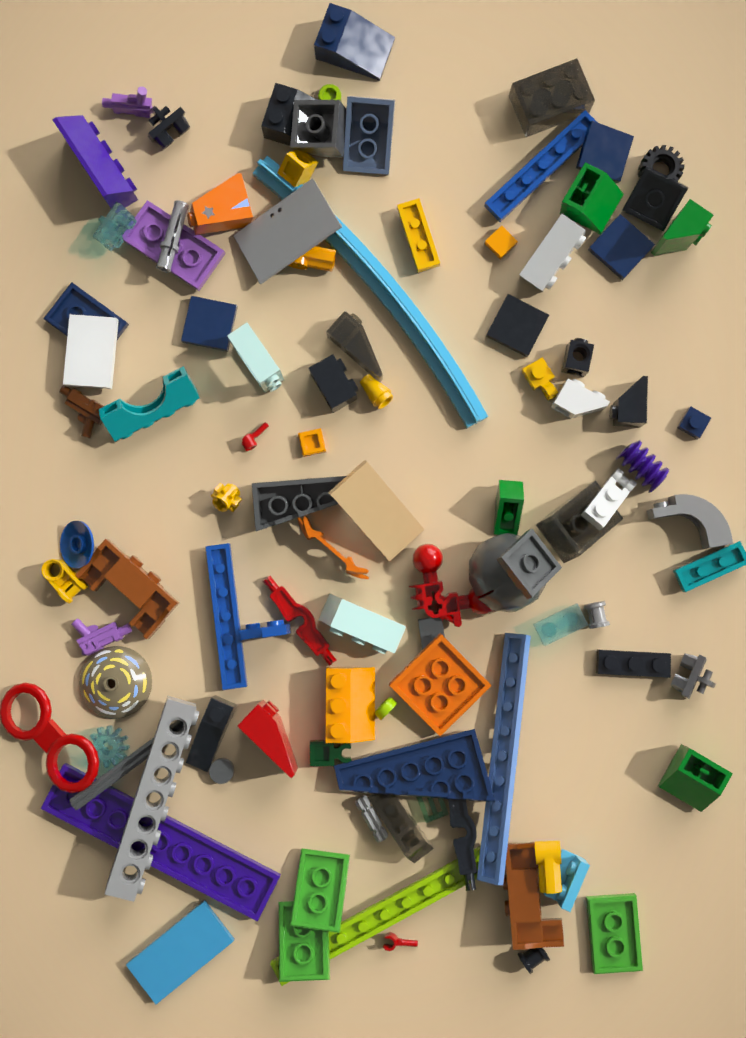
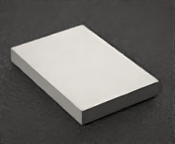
M69 315L63 385L112 389L119 321L117 318Z

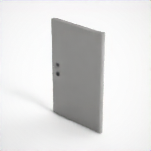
M312 178L233 236L256 275L259 284H262L342 228V224L337 220L315 180Z

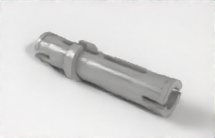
M180 200L174 201L164 241L160 244L161 252L156 268L166 273L171 272L174 256L179 251L177 245L186 213L189 209V205Z

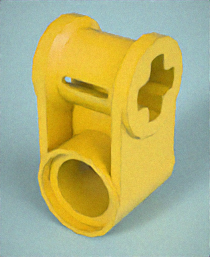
M51 559L42 565V575L65 602L70 604L75 595L82 589L86 590L88 588L86 582L83 579L77 578L75 576L77 573L64 560ZM55 563L60 567V573L56 577L51 573V567Z

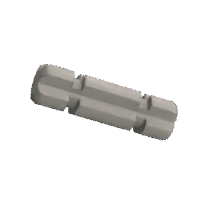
M366 795L359 797L355 804L359 811H362L361 815L370 831H373L375 840L377 842L385 840L388 837V833L381 826L382 822L373 806L370 807L368 797Z

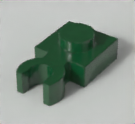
M310 740V766H334V759H339L344 763L351 762V757H344L342 755V750L351 749V744L342 743L339 747H334V743H326V740Z

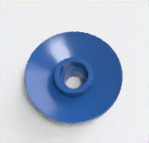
M71 521L65 526L61 534V554L66 564L72 568L77 569L87 565L94 551L92 532L88 525L82 521Z

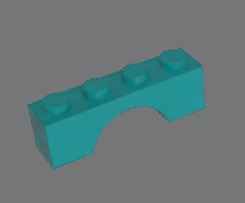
M183 366L163 376L162 391L153 402L142 406H135L118 399L100 408L99 414L101 421L113 440L117 441L130 437L133 432L141 428L150 427L154 421L162 417H170L176 410L182 407L193 405L200 397Z

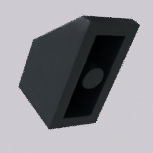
M642 376L610 406L609 417L613 419V426L642 427L647 423L648 376Z

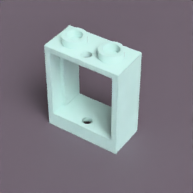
M248 323L227 335L232 346L264 392L268 390L270 392L275 391L282 385L281 382L284 378L279 367Z

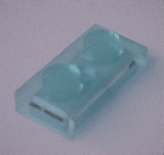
M575 603L533 625L543 646H546L588 624L578 603Z

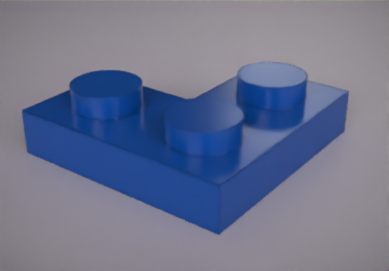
M284 620L267 622V627H260V623L245 625V630H240L241 640L286 635L291 633L290 624H284Z

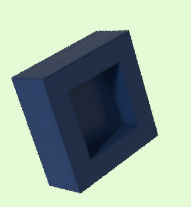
M690 406L677 428L698 440L701 438L711 417Z

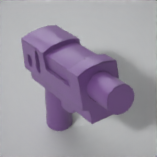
M142 86L138 88L137 95L112 93L111 99H102V107L111 108L116 114L127 113L150 118L151 113L153 114L151 110L152 98H146L147 89Z
M78 618L71 624L82 636V638L76 641L82 649V655L87 656L103 649L108 644L122 640L124 635L132 632L131 626L128 623L118 627L117 623L113 622L98 629L97 625L86 627Z

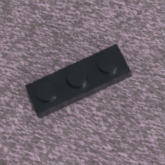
M597 649L596 673L670 678L671 653Z

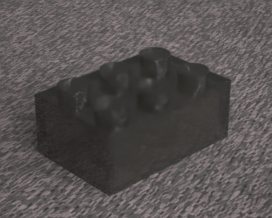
M577 58L513 82L509 93L510 101L525 137L573 120L584 110L590 113L595 102Z

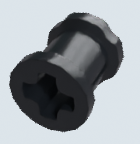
M544 948L528 949L524 953L520 952L517 954L530 974L542 962L550 961Z

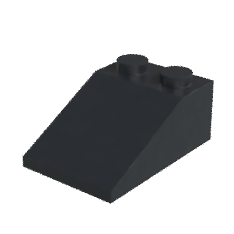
M275 83L261 125L264 138L290 146L294 100L317 99L298 89Z

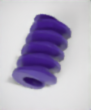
M638 440L627 446L616 457V460L624 457L621 465L631 464L628 472L631 473L637 470L638 473L635 479L638 480L643 477L642 486L650 484L651 487L648 492L651 493L666 479L669 469L666 467L660 470L662 462L657 461L653 463L656 456L654 454L646 456L649 449L647 447L640 449L642 442Z

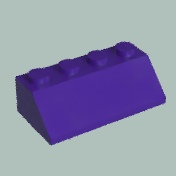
M83 115L55 117L52 119L114 214H117L138 200L134 193L137 190L130 177L124 178L122 175L125 171L118 159L112 160L109 155L112 153V150L105 140L100 142L97 137L100 132L92 121L88 123Z

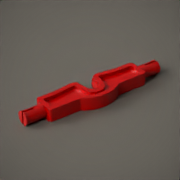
M271 576L267 577L263 583L272 592L270 598L277 605L285 620L291 622L298 616L303 617L304 623L296 630V634L310 647L316 656L321 655L328 666L332 665L337 659L328 649L330 644L316 628L313 614L308 608L298 604L284 586L279 587Z

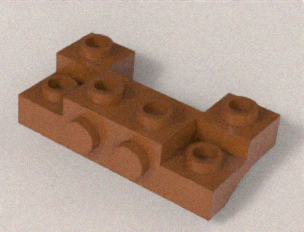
M105 539L93 553L90 562L83 566L75 576L83 579L92 591H98L108 580L141 609L129 624L132 627L135 626L143 633L145 639H150L162 626L170 613L178 606L179 602L159 583L161 579L154 572L150 571L148 573L142 568V561L134 555L131 557L126 555L109 539Z
M535 842L508 843L507 875H504L503 889L508 890L509 900L505 901V914L510 916L513 950L564 947L562 918L542 919Z

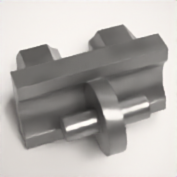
M684 654L680 666L692 671L689 679L676 674L671 683V686L681 692L683 697L690 699L697 682L700 683L697 692L704 694L707 686L715 687L716 684L710 681L713 674L712 671L706 669L703 677L700 676L707 661L706 657L700 654L698 657Z

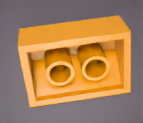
M327 667L326 743H355L375 740V667Z

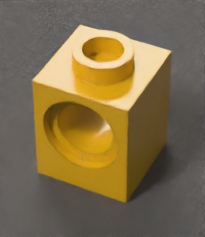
M294 150L286 154L277 173L292 186L297 187L310 180L318 161L308 153Z

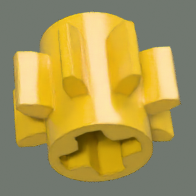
M220 483L211 494L214 507L221 512H226L228 509L234 512L242 501L239 489L229 483L225 487Z

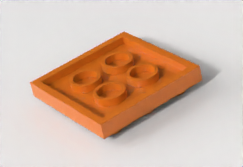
M441 633L389 683V686L439 736L455 723L492 686Z

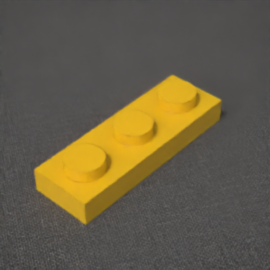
M420 199L398 204L397 210L417 273L439 267L440 260Z

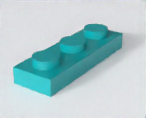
M737 541L673 570V573L682 592H687L745 566L746 552L741 541Z

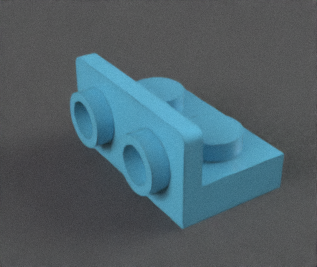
M562 849V864H560L562 892L556 894L544 893V895L557 901L562 909L571 912L590 865L584 858Z

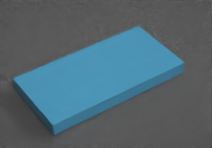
M204 900L132 958L126 966L156 1005L234 942V937Z

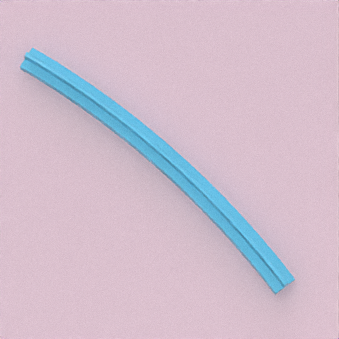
M268 156L264 160L259 159L257 162L258 167L253 172V176L281 200L303 186L301 184L294 187L277 173L280 165ZM336 216L339 223L342 224V228L326 238L325 241L357 273L393 316L441 384L466 428L486 419L488 415L474 390L431 325L384 266Z

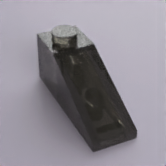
M344 311L326 331L327 338L374 379L381 382L383 374L364 327L361 325L363 323L362 320L354 313L350 315Z
M372 794L368 797L407 859L416 863L434 849L397 795Z

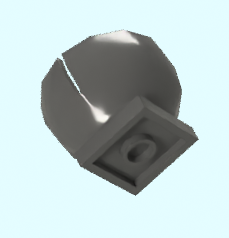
M530 529L522 536L510 533L500 534L482 542L469 560V581L476 597L494 590L490 594L479 598L490 609L516 612L535 602L540 597L546 583L562 567L534 530Z

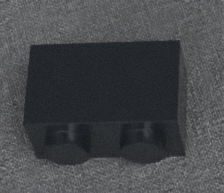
M334 354L309 367L312 378L333 413L357 400L356 392L359 391L352 378L348 380L344 372L347 369L341 358L336 360Z

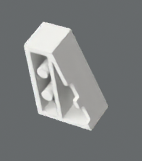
M561 214L519 275L541 291H544L545 288L550 290L558 279L555 277L556 273L560 268L562 270L566 268L572 259L569 255L575 248L578 250L585 241V229Z

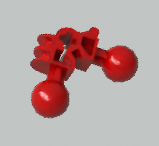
M423 544L414 551L412 561L414 567L423 573L424 583L409 586L415 588L416 592L415 595L410 596V599L417 600L418 605L412 608V610L424 609L428 616L440 618L441 620L445 619L456 627L462 625L460 610L471 609L478 615H486L493 611L481 602L479 598L490 594L494 590L477 597L473 588L467 595L458 596L457 592L448 593L445 597L441 595L444 590L443 582L438 581L437 570L440 569L443 563L440 549L433 544ZM432 591H434L436 602L441 604L436 613H433L432 609H428V606L432 605L433 601Z

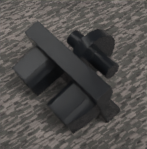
M156 106L151 108L154 116L148 121L152 126L157 122H160V124L148 133V138L152 143L156 141L163 149H166L174 142L167 133V130L172 126L180 136L190 129V125L184 117L185 111L182 107H179L167 118L165 116L171 112L167 106L161 110Z

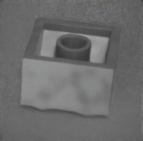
M294 100L290 148L319 157H343L347 109L340 100Z

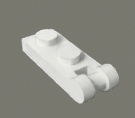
M619 468L610 476L581 514L599 531L607 524L637 484L633 479L629 480L623 475L624 472ZM618 482L623 488L619 489L615 483Z

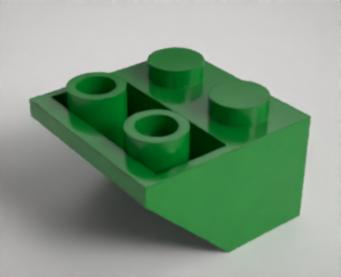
M585 162L562 201L560 215L563 214L570 220L601 235L623 198L624 193L606 172Z
M681 744L658 787L702 812L721 796L733 773Z

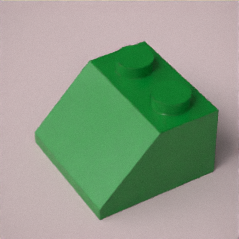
M689 199L651 251V254L655 256L685 251L691 244L696 246L712 225L709 221L714 215Z

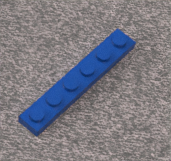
M584 110L488 199L484 207L499 222L505 219L582 147L589 122L597 121Z
M231 544L205 546L222 689L247 687Z

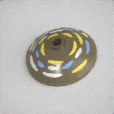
M123 646L106 647L94 653L84 664L79 681L80 692L86 705L96 714L110 719L124 718L137 712L148 700L152 689L151 670L146 660L136 651ZM110 679H113L115 681L114 688H111L108 685V681Z

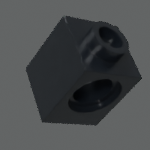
M582 338L570 340L566 346L561 372L585 377L589 372L594 344H590L588 340ZM573 352H580L583 355V361L574 359Z

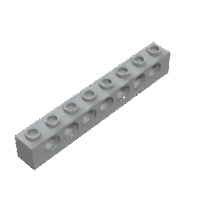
M167 696L106 884L105 895L134 902L136 895L142 894L146 880L142 876L145 869H150L153 859L150 851L152 845L157 846L161 831L157 829L160 821H165L169 807L165 806L168 796L173 797L176 788V782H173L175 773H180L184 759L180 757L183 748L188 749L192 735L188 734L191 725H196L199 711H196V703ZM174 720H180L184 726L180 731H173L169 727L170 723ZM166 744H172L176 747V751L172 755H166L162 752V748ZM159 768H164L168 771V775L163 779H159L154 775L155 771ZM152 792H156L161 796L159 801L155 803L149 802L146 797ZM143 817H150L153 822L150 826L144 827L139 824V820ZM136 841H141L145 847L142 850L136 851L132 849L131 845ZM127 866H134L137 871L132 875H128L123 869Z

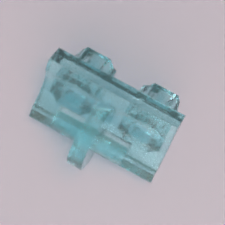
M116 202L106 217H99L98 221L101 225L93 237L103 244L107 250L112 252L114 247L119 248L124 242L122 235L127 229H133L137 221L123 205Z

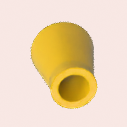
M370 374L361 379L360 385L365 390L374 407L377 406L379 409H382L392 401L393 395L391 390L374 379Z

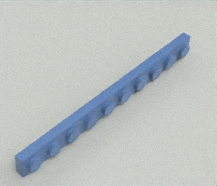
M505 633L489 769V781L495 802H486L477 874V880L494 885H503L531 639V636L524 634Z

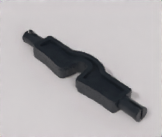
M448 799L450 826L452 828L463 827L467 830L465 837L453 840L459 873L464 875L466 891L471 890L469 880L471 881L472 890H476L474 873L477 872L474 845L477 838L476 826L468 815L466 800Z

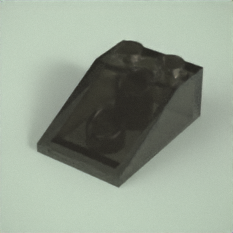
M596 480L536 524L563 563L583 554L623 519L618 510H616L607 524L599 531L581 516L601 489Z

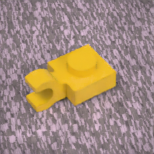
M543 357L522 369V373L533 391L540 387L548 401L556 397L558 391L550 382L555 376Z

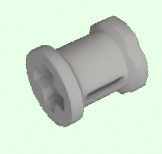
M605 601L584 605V608L588 611L589 629L610 625V622L606 620Z

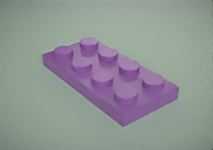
M147 200L121 239L155 263H158L161 252L160 244L164 241L171 215ZM183 224L177 245L179 251L174 256L171 273L200 291L224 257L225 251L200 234L195 235L194 230Z

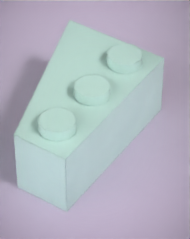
M329 594L318 619L331 627L330 632L342 637L345 632L352 635V641L363 646L365 642L373 644L372 649L382 654H386L387 651L395 654L406 628L404 625L332 594Z

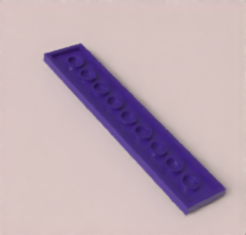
M67 763L63 764L60 770L63 778L74 783L79 782L86 774ZM52 785L41 807L42 810L118 849L134 801L133 797L110 786L80 809L75 810L69 800L79 792H64L55 785ZM168 815L165 821H160L157 829L161 831L157 846L152 845L150 854L153 855L151 866L258 922L281 874ZM143 817L139 820V824L144 827L150 826L153 822L150 817ZM136 841L131 845L132 849L139 851L142 850L145 847V845L141 841Z

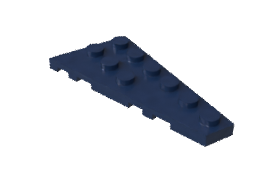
M475 729L357 759L348 763L334 765L340 791L495 802Z

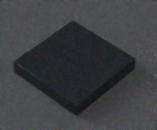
M646 166L622 210L664 231L689 187Z
M507 294L486 337L528 357L549 314Z

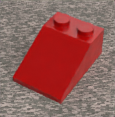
M262 700L237 726L292 778L298 769V765L281 716L277 713L279 709L271 701L266 703Z

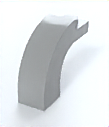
M688 494L673 495L668 497L669 505L668 501L653 504V509L647 510L648 520L668 516H682L692 521L698 529L702 549L733 544L731 530L725 517L712 503L703 498Z

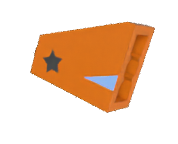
M241 173L235 174L192 203L190 212L187 213L189 226L194 228L195 235L244 228L251 223L253 215Z

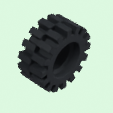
M662 145L660 149L658 146H655L642 159L638 168L640 170L638 177L641 176L646 166L653 169L654 163L663 162L669 168L667 176L678 181L684 170V164H682L684 161L683 157L678 158L680 152L677 150L673 153L672 150L674 148L671 146L668 150H666V145Z

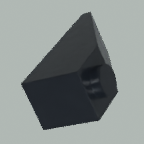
M216 695L210 699L186 760L187 764L205 772L209 771L237 704Z

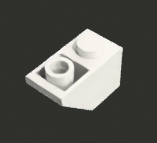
M567 379L552 403L551 408L572 419L602 411L610 402L605 399L606 397L602 393L595 390L592 392L584 388L585 385L581 381Z

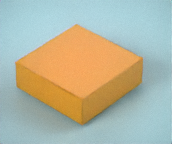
M501 225L485 240L484 244L501 260L517 245L518 241Z
M321 428L298 433L303 457L326 452Z

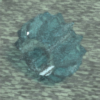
M112 725L107 726L106 730L100 727L97 729V734L93 733L90 735L93 741L92 744L98 752L99 764L103 761L104 768H108L111 763L115 766L119 763V759H125L127 755L124 751L130 748V745L123 744V741L127 740L128 736L120 737L122 729L118 728L114 731ZM108 742V745L112 746L113 749L109 750L108 747H104V744Z

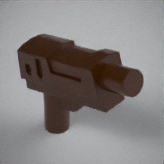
M63 385L59 393L67 397L64 404L80 413L77 418L84 424L81 436L91 438L94 423L100 426L102 424L99 409L104 406L84 396L79 390L75 388L70 389Z

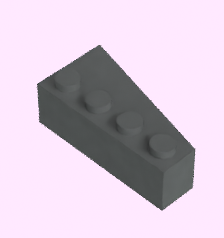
M346 476L252 483L256 531L337 505L338 503L328 492Z

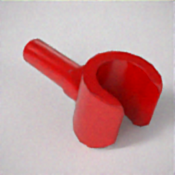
M266 422L252 434H247L243 437L242 445L247 452L257 446L254 439L269 427Z
M392 932L384 936L385 939H391L394 942L392 945H383L386 951H392L396 946H418V940L398 938Z

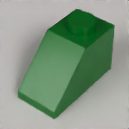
M499 480L493 530L495 535L507 533L518 535L524 504L523 482Z

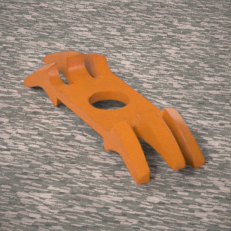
M304 516L303 519L298 518L299 526L308 540L317 538L346 564V573L357 578L369 579L368 576L363 575L367 574L369 570L355 566L352 557L345 558L322 538L324 533L315 531L312 528L307 517Z

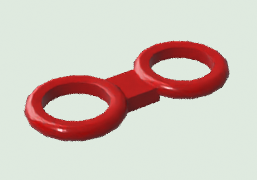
M26 682L14 685L5 693L0 705L1 723L6 732L15 739L23 741L34 739L47 754V774L53 785L61 791L76 793L88 788L94 782L99 770L98 752L92 742L82 735L66 734L51 719L52 708L50 699L39 686ZM21 693H28L35 697L41 711L38 723L28 731L16 726L11 715L12 703ZM67 744L77 745L87 756V772L79 782L67 781L58 770V755Z

